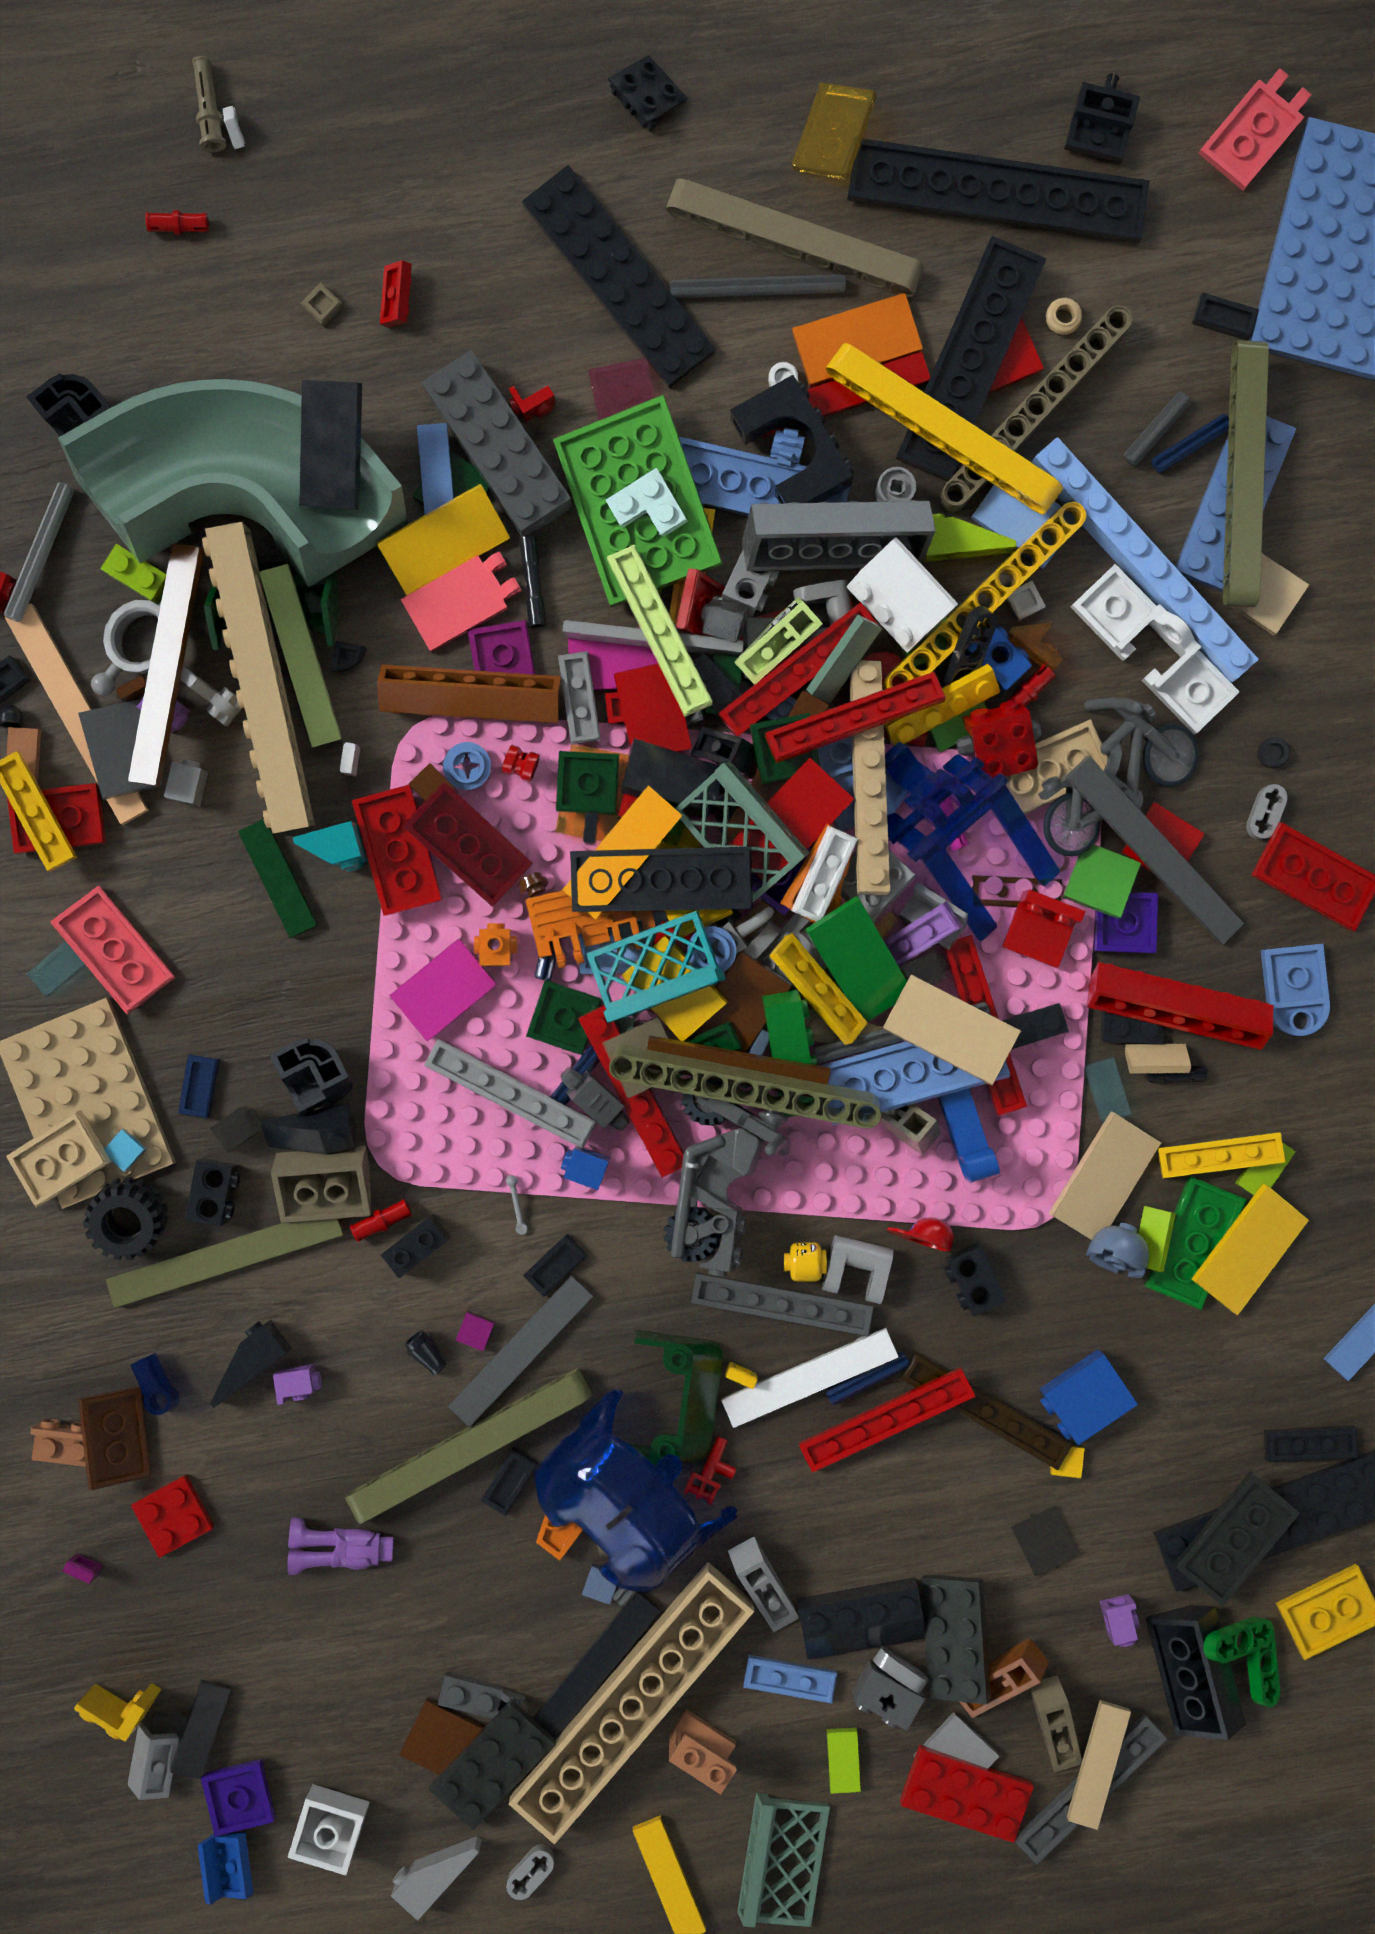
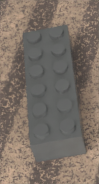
M472 350L421 382L425 394L443 421L447 423L449 430L473 466L476 467L521 537L532 535L572 508L571 497Z
M883 500L878 502L751 504L742 539L746 571L864 568L896 537L923 564L935 534V526L930 501L888 502Z

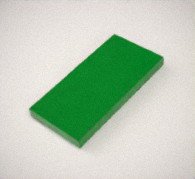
M857 896L805 929L840 990L867 1022L896 1004L907 981Z
M1189 1176L1174 1211L1176 1215L1164 1272L1150 1270L1144 1286L1202 1310L1209 1293L1196 1284L1192 1277L1240 1215L1247 1199Z

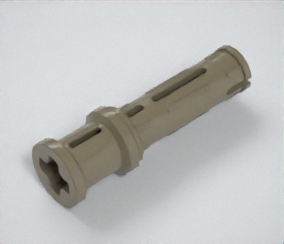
M197 56L193 58L192 64L194 66L199 112L196 116V123L200 126L201 131L199 146L206 152H220L226 148L227 144L222 136L221 125L223 124V116L217 110L212 60L207 56Z

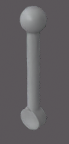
M510 1175L507 1177L506 1183L510 1186L516 1213V1232L523 1235L527 1232V1224L523 1222L516 1188L518 1179L516 1176Z

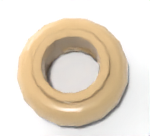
M1058 298L1053 301L1047 308L1045 315L1046 323L1050 330L1060 335H1067L1076 331L1083 317L1078 303L1069 298ZM1058 310H1067L1072 316V321L1069 323L1060 322L1056 317V312Z

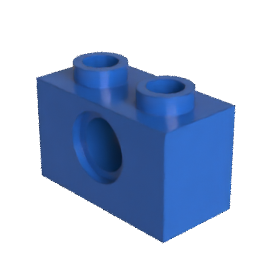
M997 625L981 667L989 664L994 670L1000 694L1002 695L1032 664L1029 662V655L1021 647L1018 646L1016 648L1008 640L1010 638L1008 633L1000 625ZM973 643L969 645L965 650V655L973 653L978 644ZM993 650H1000L1004 653L1006 658L1004 663H997L993 660Z
M576 1146L573 1151L568 1149L560 1169L566 1171L563 1178L598 1190L611 1157L585 1147L581 1149Z

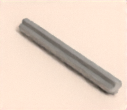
M59 482L54 490L5 609L4 615L10 620L20 622L26 611L74 494V489L68 484Z

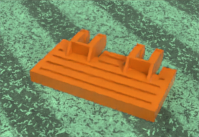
M563 890L525 899L539 958L552 956L549 942H553L559 968L566 967V958L562 950L561 939L571 937L574 958L579 964L584 963L578 935H583L585 947L611 942L608 928L611 927L615 942L623 940L619 930L620 925L630 923L633 935L639 933L637 921L642 922L644 931L656 927L652 910L602 911L596 920L588 912H572V898ZM633 943L636 950L643 949V947Z

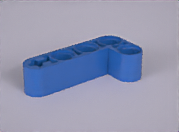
M970 1089L937 1097L965 1180L973 1183L1000 1174L996 1156L992 1148L987 1144Z

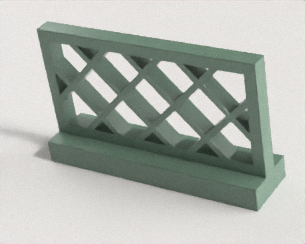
M731 761L721 764L707 780L675 808L682 814L680 820L704 848L748 847L749 829H760L765 834V847L752 846V851L764 852L763 869L752 868L754 873H763L762 887L755 893L753 892V902L810 854ZM716 780L725 788L724 801L708 800L709 786ZM703 793V799H696ZM730 795L733 797V799H734L736 802L729 801V800H730ZM691 803H703L702 821L691 820L683 810ZM708 804L724 805L723 822L707 821ZM729 805L740 806L745 811L744 824L728 823ZM750 818L756 825H750ZM696 825H702V831ZM707 826L723 827L722 844L711 843L706 838ZM728 827L744 828L743 846L727 844ZM770 841L776 848H770ZM769 852L781 853L789 863L781 870L768 869ZM768 874H776L768 881Z
M756 1792L737 1910L743 1927H755L756 1923L811 1927L830 1809L828 1803L770 1798L768 1793ZM777 1808L789 1809L794 1816L780 1827L775 1821ZM810 1812H820L819 1822L808 1829L802 1818ZM799 1822L805 1833L792 1843L785 1832ZM782 1836L789 1846L775 1857L770 1850L771 1843ZM811 1838L815 1844V1850L804 1859L797 1848ZM794 1852L801 1862L787 1873L780 1862ZM777 1866L784 1876L770 1887L765 1880L766 1874ZM806 1868L810 1873V1881L799 1889L792 1879ZM789 1882L796 1892L782 1903L776 1892ZM772 1896L779 1906L771 1913H760L761 1904ZM801 1898L806 1904L804 1916L791 1915L788 1908Z

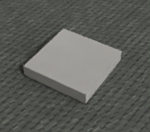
M955 1711L923 1744V1746L987 1769L999 1758L998 1752Z

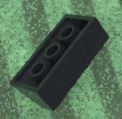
M914 1577L797 1598L807 1660L925 1638L923 1612L918 1586Z
M1189 1605L1148 1616L1146 1621L1175 1734L1221 1740L1232 1738L1246 1725L1231 1664L1230 1662L1219 1663L1212 1661L1204 1653V1641L1207 1635L1221 1629L1216 1606Z

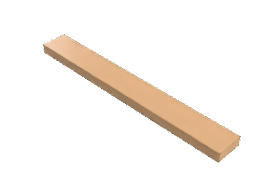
M30 603L20 622L10 620L7 617L5 619L97 782L78 715L79 712L92 710L35 606ZM139 792L106 799L121 825H125L149 811Z

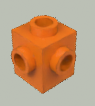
M488 923L487 929H479V936H474V953L479 954V966H513L512 954H517L518 952L517 935H512L511 929H505V923ZM498 939L500 942V946L498 949L494 950L492 948L493 941Z

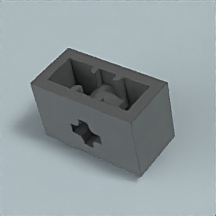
M870 1659L852 1689L853 1698L856 1702L855 1705L867 1714L874 1712L881 1716L882 1721L891 1728L897 1729L900 1727L908 1731L925 1700L922 1691L921 1693L914 1692L887 1674Z

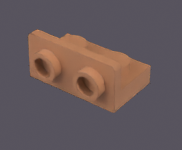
M42 1419L41 1422L31 1427L30 1434L35 1435L32 1460L86 1467L81 1422L72 1423L70 1426L60 1424V1420Z

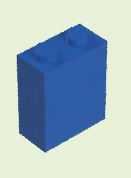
M1098 1349L1039 1389L1044 1396L1040 1402L1048 1414L1052 1415L1055 1413L1061 1421L1057 1424V1427L1066 1440L1072 1438L1077 1445L1138 1405L1106 1356Z

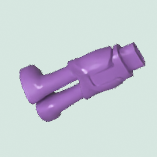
M292 1517L288 1548H290L288 1553V1575H298L304 1569L312 1567H347L359 1570L366 1569L372 1565L378 1566L379 1561H392L394 1537H380V1533L375 1535V1532L364 1529L335 1528L334 1531H316L308 1529L303 1518ZM335 1546L333 1552L305 1551L301 1548Z

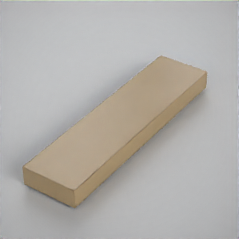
M1102 1700L1099 1701L1069 1806L1068 1821L1098 1830L1131 1711L1129 1708Z

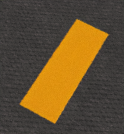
M648 785L595 851L655 849L682 817V814ZM649 855L589 857L577 871L578 904L580 906L608 905L621 890L618 883L619 874L627 868L637 870ZM605 869L611 874L612 886L607 892L597 893L591 889L589 876L594 870ZM627 871L623 874L621 878L623 886L635 872ZM597 872L592 877V884L596 889L604 890L609 885V877L604 872ZM570 880L562 890L572 898ZM602 911L588 913L596 920Z

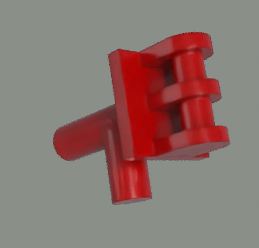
M717 1436L701 1475L690 1472V1477L683 1491L684 1494L692 1493L696 1495L695 1499H705L707 1504L711 1506L718 1489L721 1487L720 1484L712 1481L714 1473L716 1472L732 1480L736 1468L720 1461L728 1443L727 1440ZM695 1478L701 1481L700 1486L693 1484ZM706 1484L713 1486L711 1492L705 1490Z

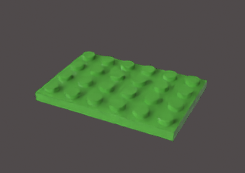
M664 395L553 439L609 605L612 608L626 603L627 600L607 561V556L632 545H635L657 590L685 580L688 568L706 572L723 565ZM655 468L659 470L688 520L687 523L664 537L660 535L648 513L622 528L606 502V499Z

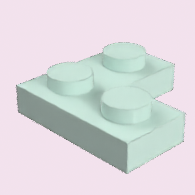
M657 468L606 499L607 504L622 528L646 513L649 514L662 537L688 522Z

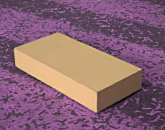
M1126 1044L1125 1056L1130 1074L1190 1073L1191 1063L1186 1044Z

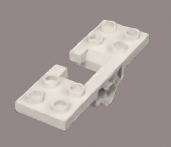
M1116 564L1071 606L1077 615L1122 661L1136 650L1130 641L1148 624L1180 656L1163 675L1154 668L1141 681L1194 735L1239 693V690L1199 650L1201 646L1194 640L1188 625L1178 616L1166 611L1160 604L1156 606Z

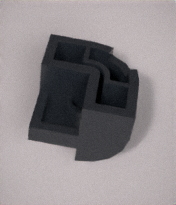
M59 373L26 396L59 437L111 408V405L87 378L75 374L62 375Z
M307 1037L269 1054L301 1116L328 1102L330 1105L335 1104L352 1089V1081L339 1055L330 1043L327 1044L321 1040H313Z

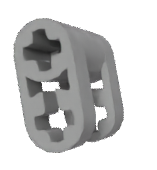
M848 580L808 585L793 591L794 599L796 600L800 597L807 606L825 603L830 626L853 609L851 592L847 588ZM827 628L814 631L803 641V647Z
M834 1235L827 1261V1273L824 1274L822 1290L837 1294L844 1266L871 1271L865 1300L881 1304L886 1290L894 1250Z

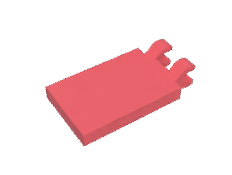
M1280 68L1267 84L1263 83L1260 79L1255 83L1198 153L1242 191L1245 190L1302 122L1304 116L1299 111L1312 95L1302 87L1291 102L1288 103L1277 94L1289 76Z
M500 551L491 555L483 563L477 555L401 599L431 653L466 634L467 630L474 629L508 610L504 601L522 592L515 577L507 580L501 586L497 581L494 573L508 566Z

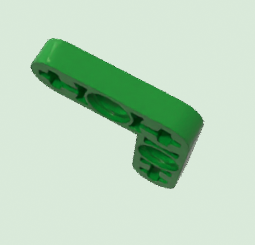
M1254 1616L1207 1635L1204 1641L1205 1656L1212 1661L1228 1663L1247 1655L1250 1694L1253 1702L1268 1708L1274 1707L1280 1698V1682L1275 1633L1271 1621ZM1241 1632V1642L1240 1645L1237 1646V1638L1239 1633ZM1264 1655V1664H1263V1667L1261 1668V1667H1260V1662H1261L1262 1656Z

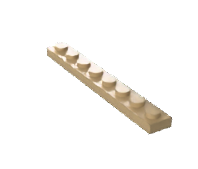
M859 661L850 674V702L882 691L881 661ZM883 724L852 736L855 837L858 838L855 845L857 895H888L890 893Z

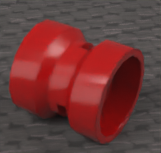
M511 744L504 759L502 773L510 776L513 774L520 775L522 780L530 783L538 767L540 754L532 751L525 753L520 747Z

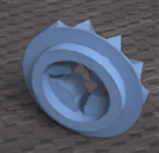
M462 742L453 746L447 752L443 762V770L447 780L456 788L463 790L481 787L489 778L492 766L488 753L480 745L472 742ZM466 754H468L471 763L480 765V767L471 769L469 779H467L464 770L455 768V766L465 763Z
M713 925L704 927L710 944L719 939L717 950L724 957L714 955L719 969L722 968L724 972L733 964L736 957L737 949L734 938L724 928ZM695 932V933L693 934V936L691 937V939H690L691 942L693 941L696 932ZM695 948L690 959L691 964L698 969L709 965L708 961H705V953Z

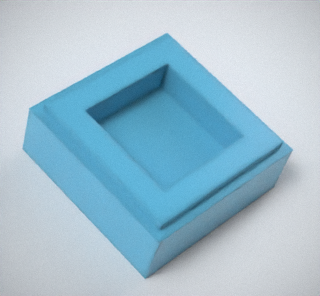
M121 1129L104 1150L110 1160L123 1172H126L147 1148L126 1129Z

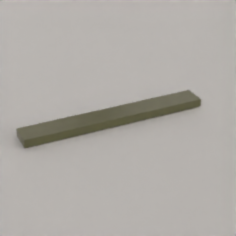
M340 1218L280 1223L105 1280L113 1306L116 1308L342 1236L344 1231Z

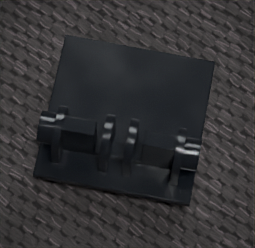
M649 55L608 78V81L611 83L612 95L621 101L625 109L630 108L629 113L632 116L636 115L635 118L641 123L642 128H647L649 131L653 130L658 124L656 118L688 99Z

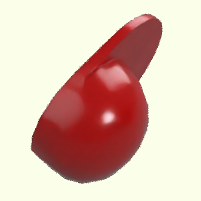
M933 1217L918 1220L909 1231L887 1227L886 1230L888 1233L902 1239L945 1252L951 1251L954 1241L951 1227L944 1221Z

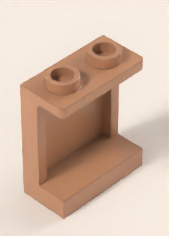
M685 1708L669 1733V1761L721 1795L737 1770L736 1765L727 1760L736 1746V1741Z

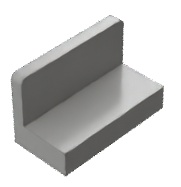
M917 883L914 887L913 896L899 914V919L910 924L947 900ZM947 901L963 926L938 942L950 950L966 928L968 914Z
M138 1726L128 1786L139 1800L169 1797L173 1775L170 1767L179 1743V1737L176 1733L152 1735L145 1726Z

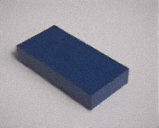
M188 1054L178 1109L179 1114L210 1118L220 1059Z

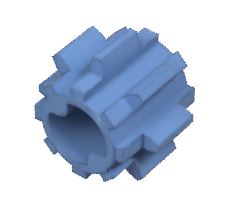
M787 427L784 428V431L776 430L770 457L776 458L777 464L791 466V462L799 464L805 436L798 435L799 430Z

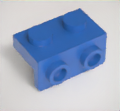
M232 1832L216 1837L212 1834L198 1844L206 1904L212 1905L222 1897L247 1899L254 1894L246 1833Z

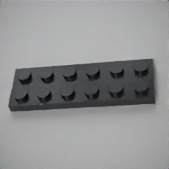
M752 846L570 851L572 912L753 908ZM649 855L637 870L627 868L619 874L618 883L621 890L608 905L580 906L578 904L577 871L589 857ZM596 869L589 876V885L597 893L607 892L612 886V876L605 869ZM627 871L635 872L623 886L621 882L623 874ZM597 872H604L609 877V885L604 890H598L592 884V877Z

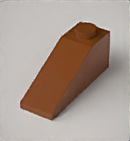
M1029 1638L1008 1649L988 1665L991 1701L987 1705L959 1703L970 1717L974 1718L1041 1683L1049 1661L1032 1639Z

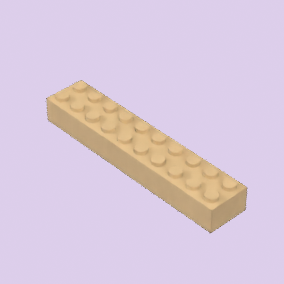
M243 522L206 528L207 537L202 538L205 554L210 556L214 567L209 569V574L213 587H217L220 594V599H216V606L220 618L224 617L227 629L223 630V637L226 647L231 648L234 659L229 660L233 678L239 680L241 690H236V696L240 709L244 708L247 720L243 721L246 738H251L254 750L250 751V759L253 768L259 770L261 780L256 781L260 799L264 798L267 810L263 811L266 828H271L272 833H279L314 826V817L263 585L259 575L260 571L251 530Z
M707 1562L557 1737L555 1745L512 1789L509 1805L555 1845L754 1613L753 1600L713 1565Z

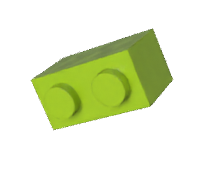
M115 544L100 569L149 601L159 605L162 601L167 574L146 561L140 564L131 552Z

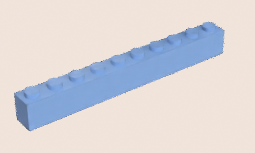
M1058 437L1035 456L1031 463L1053 476L1063 486V490L1057 497L1063 505L1068 502H1077L1084 507L1086 519L1082 526L1156 606L1160 604L1166 611L1178 616L1188 625L1194 640L1201 646L1199 650L1230 682L1238 679L1259 660Z

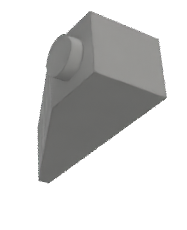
M755 1537L728 1550L738 1578L773 1632L800 1618Z
M479 1836L470 1838L417 1859L408 1869L405 1866L402 1867L392 1881L395 1885L391 1897L418 1921L479 1853L482 1839Z

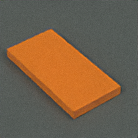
M905 293L792 328V334L809 387L834 380L826 372L825 368L843 343L854 346L881 365L922 352L923 350Z

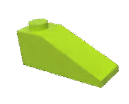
M933 514L935 534L923 562L1012 553L1016 548V540L955 517L945 518L944 514Z

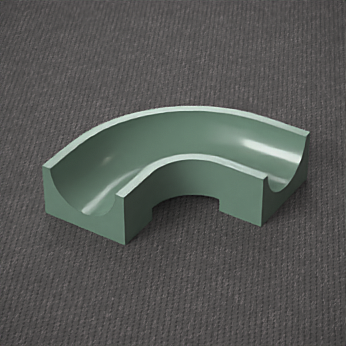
M230 379L176 383L131 397L58 438L76 481L140 564L190 535L191 530L188 523L214 514H235L250 518L265 527L273 535L276 547L306 585L310 587L376 547L377 541L408 525L402 485L362 438L359 510L299 506L302 396L272 385Z

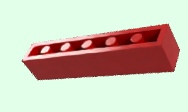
M1098 962L1091 975L1087 999L1088 1008L1259 1050L1263 1049L1273 1034L1274 1005L1101 962Z

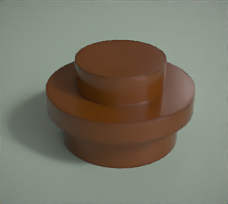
M540 872L529 874L519 882L521 887L520 893L523 897L541 896L545 893V887L549 882L546 877H542Z

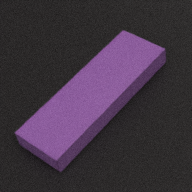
M947 901L883 941L899 967L963 926Z

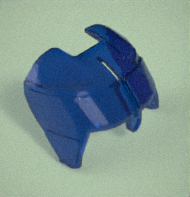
M619 1388L617 1390L612 1389L579 1422L580 1426L569 1436L564 1437L541 1461L540 1466L535 1471L537 1497L541 1509L555 1527L559 1528L570 1522L576 1523L607 1554L609 1560L599 1568L601 1575L605 1579L625 1590L650 1592L660 1587L694 1553L697 1547H701L738 1517L736 1514L738 1510L734 1506H727L721 1510L720 1518L699 1524L695 1513L687 1501L672 1485L682 1470L680 1459L674 1454H668L661 1458L654 1466L628 1443L611 1434L616 1406L624 1393ZM628 1506L632 1508V1510L617 1524H615L611 1529H608L606 1527V1525L609 1522H611L615 1517H617Z

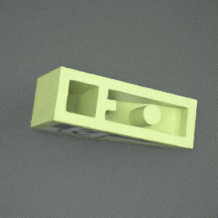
M798 597L766 627L739 656L735 663L755 685L823 623L803 600Z

